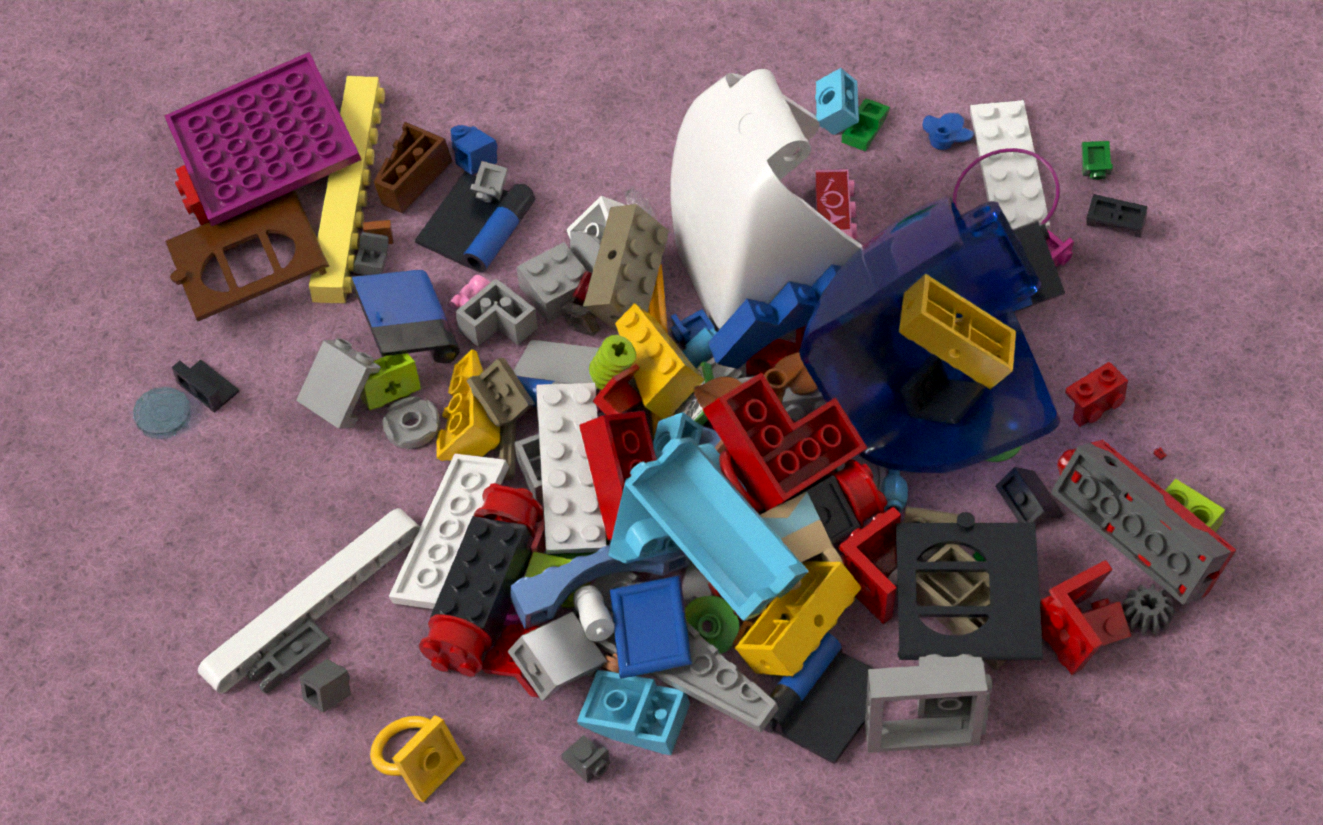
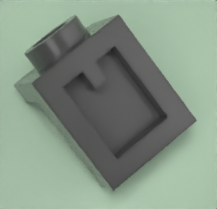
M584 735L561 754L562 760L587 783L594 777H601L607 771L610 764L609 751L604 746L599 749Z

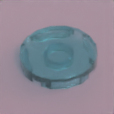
M159 387L144 393L136 401L133 416L136 426L143 431L144 435L163 439L176 435V431L181 428L184 429L188 425L191 417V408L188 399L181 391L171 387Z

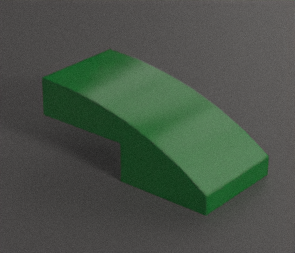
M865 98L858 107L859 122L844 131L841 143L866 152L883 125L890 107Z

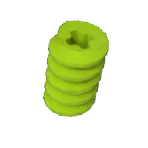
M611 335L603 341L589 364V374L598 389L602 390L614 376L630 368L634 363L636 351L632 343L620 335Z

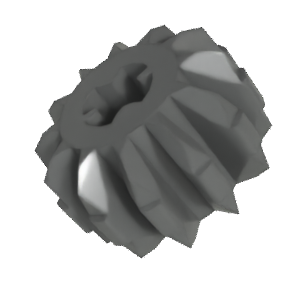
M1154 583L1149 589H1146L1142 584L1138 586L1137 591L1130 589L1122 605L1126 621L1131 622V631L1141 628L1143 636L1147 633V630H1151L1156 636L1160 629L1166 630L1169 627L1170 621L1174 618L1173 598L1166 597L1165 589L1156 591Z

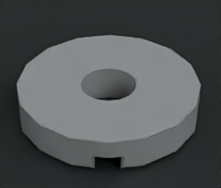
M408 397L395 402L389 407L388 413L382 421L384 433L388 440L395 446L406 449L422 447L437 435L440 427V417L437 408L429 400H420V397ZM409 419L418 420V422L412 426L404 425L406 421H408Z

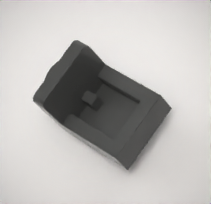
M362 232L353 273L365 276L382 274L387 259L388 236Z

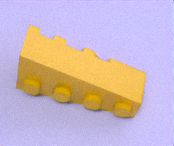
M634 303L615 324L619 335L628 339L636 351V359L631 366L637 364L640 367L634 378L644 406L661 419H666L694 392L695 386H700L705 379L658 321Z

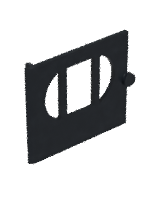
M969 512L960 513L957 517V523H896L899 651L897 656L899 660H919V657H926L931 654H938L942 657H957L962 654H969L974 657H982V660H1043L1035 523H975V517ZM958 544L975 550L986 561L920 562L918 559L926 551L936 546ZM986 572L989 574L990 605L918 606L916 603V573ZM920 617H987L989 619L983 626L971 633L954 636L941 634L930 629L920 620Z

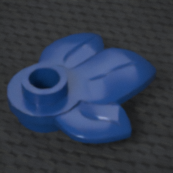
M946 113L941 118L928 115L923 119L922 127L929 133L930 144L936 149H949L954 142L964 143L971 140L974 136L973 131L963 128L964 118L960 114Z

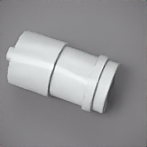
M594 586L581 587L574 594L573 603L575 609L579 612V619L585 635L591 641L605 640L612 635L615 626L608 608L604 605L602 593Z

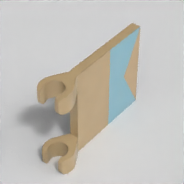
M807 492L760 514L761 518L800 562L821 553L823 562L843 563L840 555L833 547ZM801 580L790 591L800 588L802 585Z

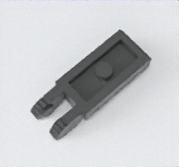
M309 620L264 654V658L250 668L247 676L252 681H256L272 667L274 671L264 678L259 685L263 693H268L278 686L282 679L288 678L331 644V640L312 620Z

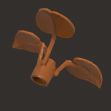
M808 350L789 355L781 359L774 368L769 369L765 373L766 380L781 403L788 387L797 395L811 394L820 387L823 377L820 350ZM718 377L703 385L695 386L694 394L698 403L704 409L742 383L732 377Z

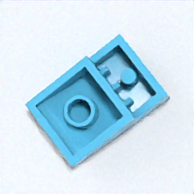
M597 670L577 722L579 725L607 738L671 756L689 709L690 701L686 693L674 688L657 686L654 679L639 676L620 679L619 673Z

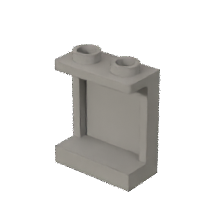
M336 338V340H323L296 401L339 429L353 428L359 418L352 413L369 375L371 373H379L381 367L373 362L374 358L364 352H357L351 348L352 344L350 342Z
M573 612L522 635L508 650V653L542 701L550 698L560 687L584 675L588 677L593 676L607 662L595 643L586 637L582 624Z

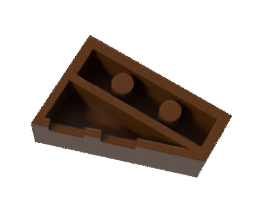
M404 122L402 126L403 132L399 140L395 139L392 145L394 150L390 158L385 159L374 180L381 204L399 213H403L452 162L445 138L407 122Z

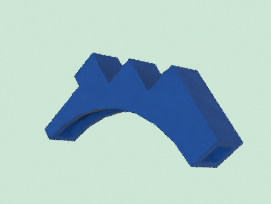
M831 264L812 286L789 281L770 303L747 298L708 344L717 365L740 369L754 354L771 342L810 323L849 314L875 313L892 316L899 308L894 299V294L889 287L858 280L856 272L850 267Z

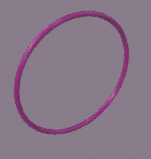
M1005 148L989 152L974 160L958 178L953 192V209L960 225L978 239L985 240L989 238L972 231L963 222L957 209V192L961 181L972 167L987 157L1006 152H1018L1033 156L1044 163L1050 170L1055 181L1056 194L1049 214L1040 223V225L1046 224L1056 210L1060 196V185L1055 170L1043 157L1025 149Z

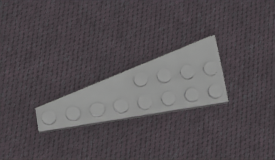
M628 571L598 577L592 586L602 593L604 605L608 608L613 620L610 590L642 582L639 581L633 572ZM574 608L572 612L580 622L579 612ZM687 622L692 665L648 674L762 733L777 712V703L753 681L748 680L732 662L726 660L718 652V649L705 641L699 632ZM615 632L605 640L593 641L598 648L609 654H617Z

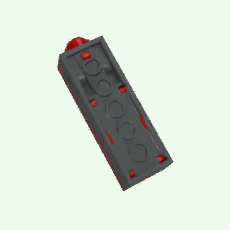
M1103 439L1080 445L1075 449H1068L1058 459L1057 468L1060 477L1051 490V494L1183 605L1206 597L1236 552L1232 545Z

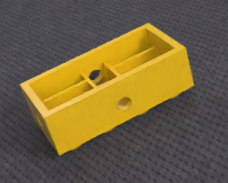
M927 274L923 275L904 292L899 333L903 334L907 339L919 344L931 354L938 356L953 368L962 371L974 381L983 384L990 390L1013 371L1015 330ZM956 313L962 314L963 317L956 318Z
M804 561L802 564L809 572L801 579V587L789 591L781 598L777 596L773 599L738 643L735 649L755 674L793 676L798 673L810 653L819 647L824 635L837 624L838 617L845 608L854 602V597L861 589V586L842 562ZM782 614H785L786 620H780Z

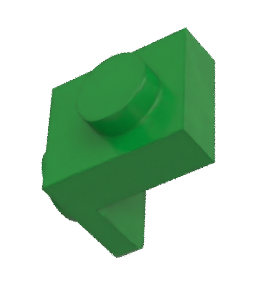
M1110 141L1081 143L1083 176H1090V179L1093 180L1107 178V175H1110L1113 171L1110 157Z

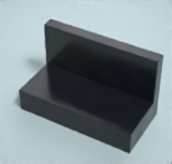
M201 359L191 368L182 361H178L172 366L176 383L214 413L239 393L238 388Z
M1014 467L995 485L1019 523H1035L1037 526L1047 516L1054 518L1064 516L1033 470Z

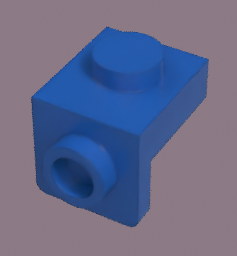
M703 309L681 321L676 314L670 316L673 324L670 331L677 343L682 341L686 345L704 327L709 331L712 328L716 330Z

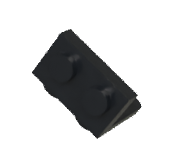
M930 355L900 389L910 417L949 424L958 423L985 392L984 385L981 383L948 379L942 360L936 355Z

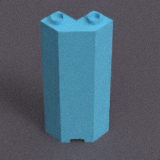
M691 437L674 438L664 446V454L658 460L647 463L642 461L631 470L630 474L632 476L625 485L743 621L756 617L766 610V605L777 596L781 598L787 594L809 571Z

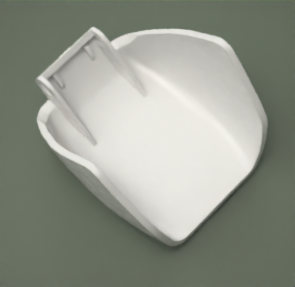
M758 69L746 76L728 73L700 94L685 114L673 154L671 210L677 251L700 301L717 332L747 298L770 303L789 281L812 286L831 264L850 267L856 272L858 280L887 287L896 280L898 275L893 263L842 232L803 199L790 192L780 181L808 157L811 151L808 140L817 133L820 124L814 114L782 94L773 73L767 69ZM793 330L778 339H796V330Z

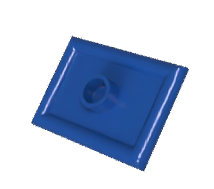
M680 575L610 590L620 679L692 665Z

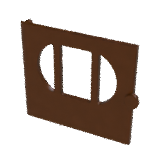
M295 190L217 225L211 226L209 222L165 241L176 267L170 278L176 285H183L197 322L319 271L320 275H325L327 273L325 268L329 267L328 261ZM270 233L285 235L295 243L294 256L285 268H281L267 235ZM255 238H260L274 273L245 286L238 287L224 252ZM213 257H216L230 289L228 292L212 290L202 281L203 270Z

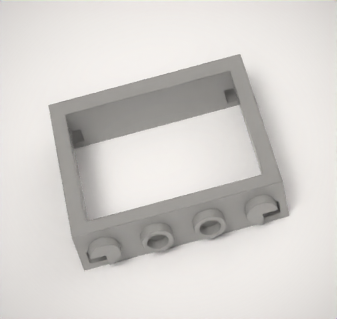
M984 662L868 669L865 715L868 753L980 745L981 734H986V720H988L990 692H992V678H990V674H985ZM973 696L970 716L883 721V708L886 701Z

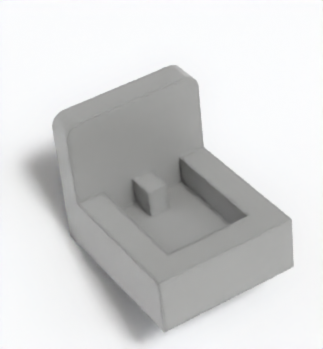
M481 161L475 184H472L470 188L473 194H476L475 198L491 203L492 199L500 201L509 172L508 168Z

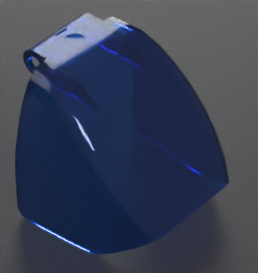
M946 195L925 203L897 219L859 248L839 269L822 293L807 322L799 349L800 358L826 403L834 398L838 400L867 446V449L858 455L875 465L891 470L916 473L952 472L1043 437L1055 430L1061 421L1043 374L1012 309V306L1034 295L1040 289L1042 283L1030 263L1018 236L1015 235L999 203L996 201L983 203L961 215L951 197ZM925 274L1016 331L1013 371L991 390L984 386L985 392L956 424L910 417L900 393L903 385L930 355H934L899 333L904 292ZM1029 286L1024 291L1018 292L1021 288ZM956 313V318L963 317L962 314ZM942 360L948 379L978 383L970 376Z

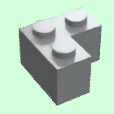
M494 279L456 311L459 332L478 347L498 330L519 345L538 329L535 308L498 279Z

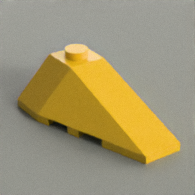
M473 349L454 365L448 393L453 398L450 400L448 407L444 408L442 417L447 418L445 430H439L437 435V459L440 461L452 460L454 454L483 457L490 450H494L501 440L500 427H497L489 420L486 410L480 401L474 397L471 387L467 383L470 377L478 376L483 372L477 351Z

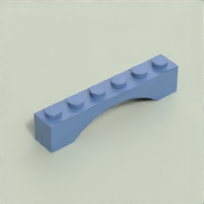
M607 545L594 554L586 557L578 556L568 564L560 567L552 566L544 570L542 574L531 578L523 577L511 585L510 600L524 628L527 629L553 619L559 607L573 592L598 577L628 571L649 572L664 576L689 566L690 559L680 549L676 552L625 564L608 556L610 545Z

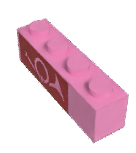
M848 169L815 170L816 211L842 232L857 240V224L851 223V218H856L855 201L850 202V197H854V180H849Z

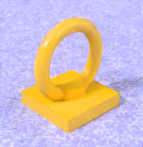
M436 715L431 719L423 716H407L393 721L379 732L370 750L373 766L385 775L403 776L414 797L421 802H424L465 761L444 720ZM410 728L421 729L392 758L394 763L384 760L383 749L394 735Z

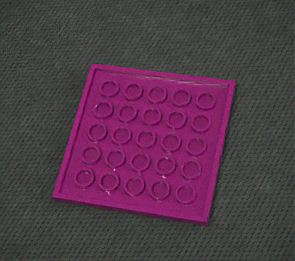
M310 52L164 115L211 226L362 160Z

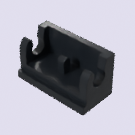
M1093 194L1086 218V225L1092 226L1093 222L1131 230L1136 232L1135 237L1141 238L1148 206Z

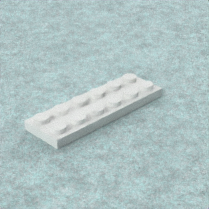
M1024 100L970 105V114L979 157L1005 148H1019L1034 152ZM1006 152L980 161L995 236L1036 220L1040 224L1046 218L1048 212L1035 157L1024 153ZM1048 221L1046 227L1050 231V222Z
M595 383L537 385L546 554L598 552L599 549L606 546L605 527L579 427L580 424L597 418V405L593 402L596 397Z
M454 454L390 592L389 598L392 603L429 609L434 608L474 512L481 508L484 503L482 498L483 491L492 483L502 484L509 468L506 460Z

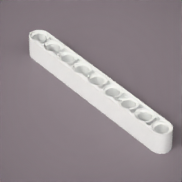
M400 508L389 512L208 655L198 667L199 675L218 693L222 694L228 691L248 675L247 673L250 668L264 658V654L307 621L312 620L314 622L413 543L420 530V526Z

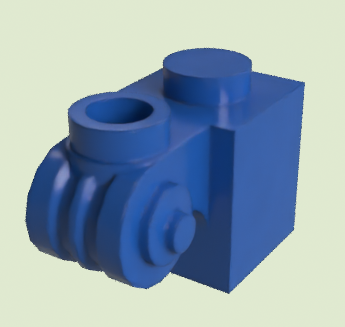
M457 125L451 128L452 149L455 151L456 165L473 175L479 171L481 161L491 164L497 163L498 146L494 138L478 130L475 126Z

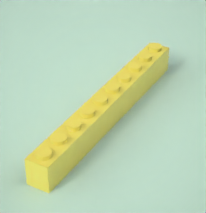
M347 76L340 115L362 160L329 174L317 239L329 267L325 268L327 271L325 275H320L319 271L311 274L309 289L312 302L346 303L347 293H352L353 285L350 274L351 271H354L356 260L354 250H359L360 234L358 233V228H363L364 215L361 209L367 205L365 186H370L371 171L368 169L369 165L374 164V149H372V145L377 144L378 141L376 124L381 123V108H379V104H384L385 90L380 88L378 77Z

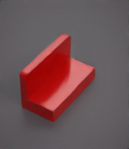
M635 364L614 376L594 398L593 402L606 415L628 413L642 402L641 396L628 384L640 367Z

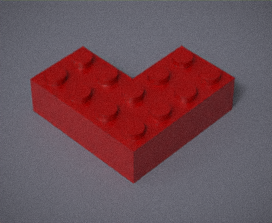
M762 372L702 409L766 511L781 504L867 449V446L836 398L794 423Z

